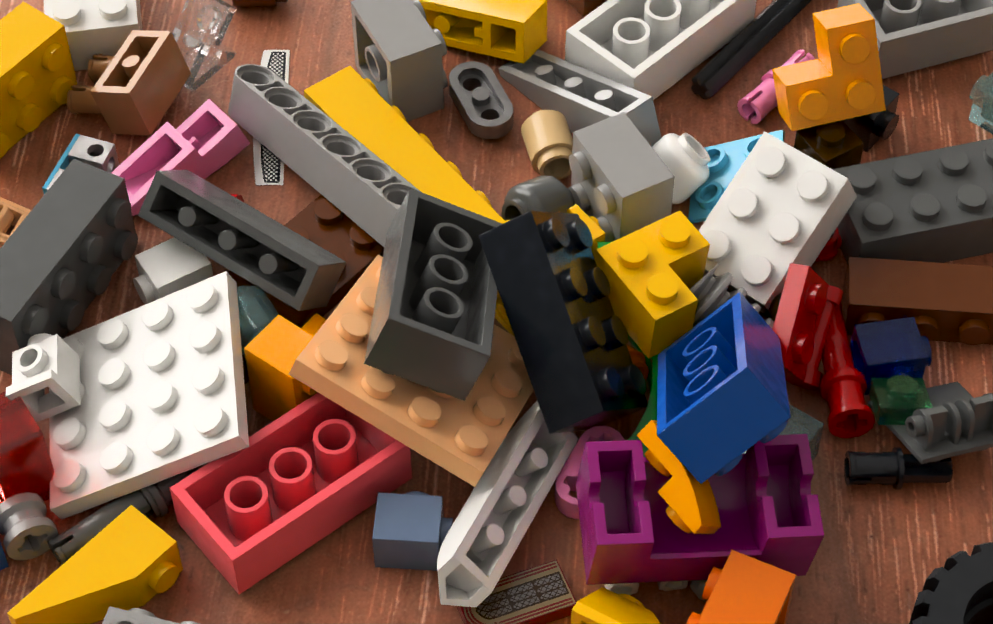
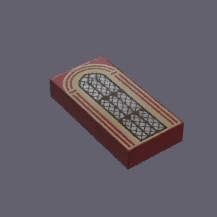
M556 559L500 578L492 593L477 607H456L464 624H547L571 616L576 599Z

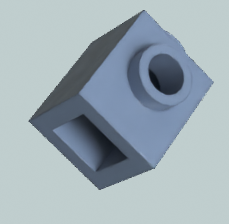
M411 491L405 494L378 492L372 537L375 567L437 571V558L441 545L453 524V518L444 517L443 496L429 495L420 491Z

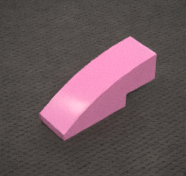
M208 99L178 128L175 129L167 121L111 173L125 178L132 216H135L140 212L156 171L189 170L199 177L206 179L233 159L250 142L238 125Z

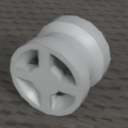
M36 493L16 494L0 503V534L5 535L3 540L5 550L8 556L14 560H29L44 554L50 549L47 541L59 535L54 522L45 517L47 513L46 505L42 497Z

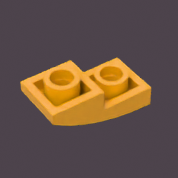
M651 420L636 436L648 448L645 452V457L650 464L664 476L669 477L672 475L667 483L658 491L659 495L669 505L665 510L668 517L686 533L714 534L721 527L716 500L708 479L702 484L695 479L657 436V420Z

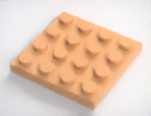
M377 255L296 358L289 375L476 487L534 390L515 336L494 324L491 356L465 401L445 393H438L426 386L396 375L384 373L377 368L364 364L383 259L382 256Z

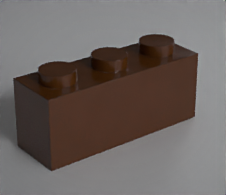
M849 257L843 284V319L847 335L871 339L884 337L912 339L918 342L944 341L959 342L967 345H993V266Z

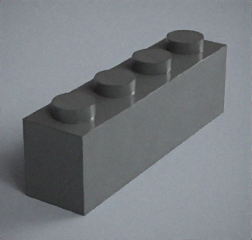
M189 170L156 171L138 214L139 217L298 311L326 307L346 265V261Z

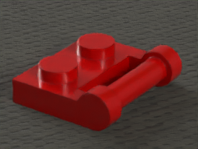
M794 263L789 264L772 330L780 338L785 379L793 385L818 390L822 378V373L818 369L833 310L840 307L843 290L829 285L810 266Z

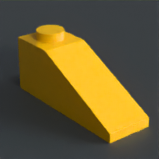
M419 0L425 11L428 24L432 30L437 28L441 32L448 47L524 64L547 41V0Z
M130 505L7 612L11 624H92L105 618L109 606L127 611L131 608L144 606L157 593L160 594L167 591L176 582L179 573L183 570L177 541L134 506Z

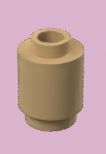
M539 110L534 112L524 121L521 127V134L531 165L540 176H553L558 180L566 178L572 173L569 165V155L572 154L573 138L567 120L561 112L555 110Z

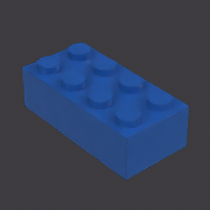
M741 292L737 293L658 354L657 436L700 484L714 474L716 476H723L730 472L742 459L743 452L758 441L767 443L773 440L785 429L787 420L791 418L780 338Z

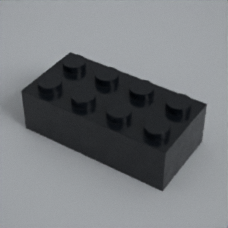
M531 210L478 235L549 434L587 430L595 426H603L646 408L648 403L644 394L646 392L644 376L640 369L632 362L626 346L628 343L627 330L621 319L615 316L608 297L610 295L609 281L605 273L597 267L590 248L593 245L591 232L585 222L579 218V215Z

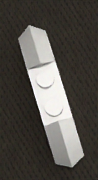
M538 400L507 434L441 545L437 558L441 605L477 607L492 593L578 441V437L573 431L549 434Z

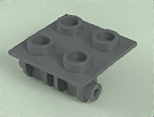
M957 381L868 401V406L921 464L936 462L975 451H983L993 447V393L974 398Z

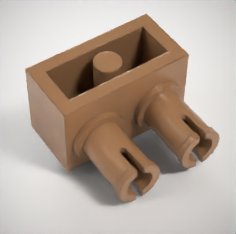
M132 30L116 55L94 54L92 56L93 59H90L88 62V75L91 81L96 84L94 86L72 85V90L67 92V106L73 114H102L112 134L151 136L191 75V72L171 31Z

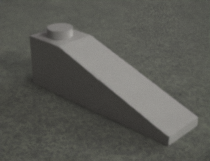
M539 49L524 64L509 61L498 68L503 79L542 110L561 112L567 120L571 133L625 112L651 147L662 138L653 97Z

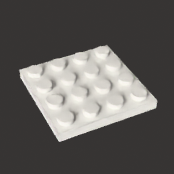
M227 271L63 338L80 356L81 405L49 417L50 510L61 520L249 447L237 282Z

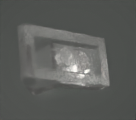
M186 0L172 34L191 72V75L183 85L189 90L196 91L236 55L234 50L222 44L236 8L222 0Z

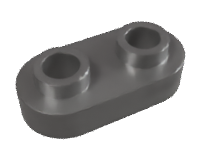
M476 61L464 62L455 66L449 75V93L470 132L483 139H497L509 133L513 127V105L493 70L486 64Z

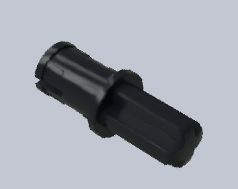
M894 447L892 452L847 451L845 454L844 477L847 486L882 484L893 485L895 490H900L903 483H948L952 480L953 463L951 457L921 464L913 454H903L900 447Z

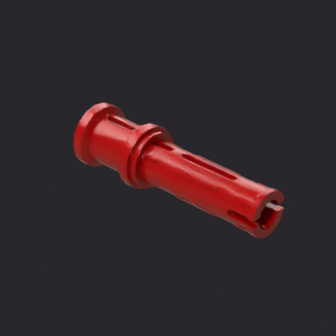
M840 304V307L833 310L821 357L825 375L820 383L822 397L829 403L831 413L827 418L829 431L834 436L840 438H854L871 430L875 419L873 410L865 403L864 393L867 389L865 376L854 366L842 314V304Z

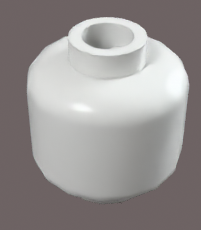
M669 133L652 146L674 175L672 204H680L686 201L708 180L709 167L707 164L711 161L710 156L705 148L690 134L683 133L679 136Z

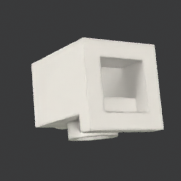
M40 333L33 335L29 338L26 347L12 352V385L6 387V397L35 423L81 405L80 356L58 334ZM46 387H49L53 391L51 393L44 395Z

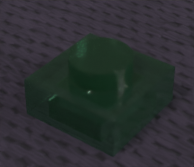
M896 375L890 378H871L869 396L878 425H905L907 417L912 416L915 410L932 408L923 378H911L905 375Z

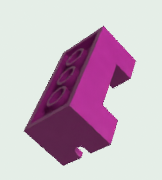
M808 434L778 435L767 443L758 441L747 450L746 454H743L740 462L730 472L723 476H716L714 474L708 478L716 500L721 527L714 534L686 533L668 517L665 510L669 505L659 495L658 491L667 483L672 475L669 477L664 476L650 464L643 455L641 440L586 442L576 482L586 585L707 580L714 566L723 569L731 550L796 574V576H806L824 538L818 494L811 495V480L814 470Z

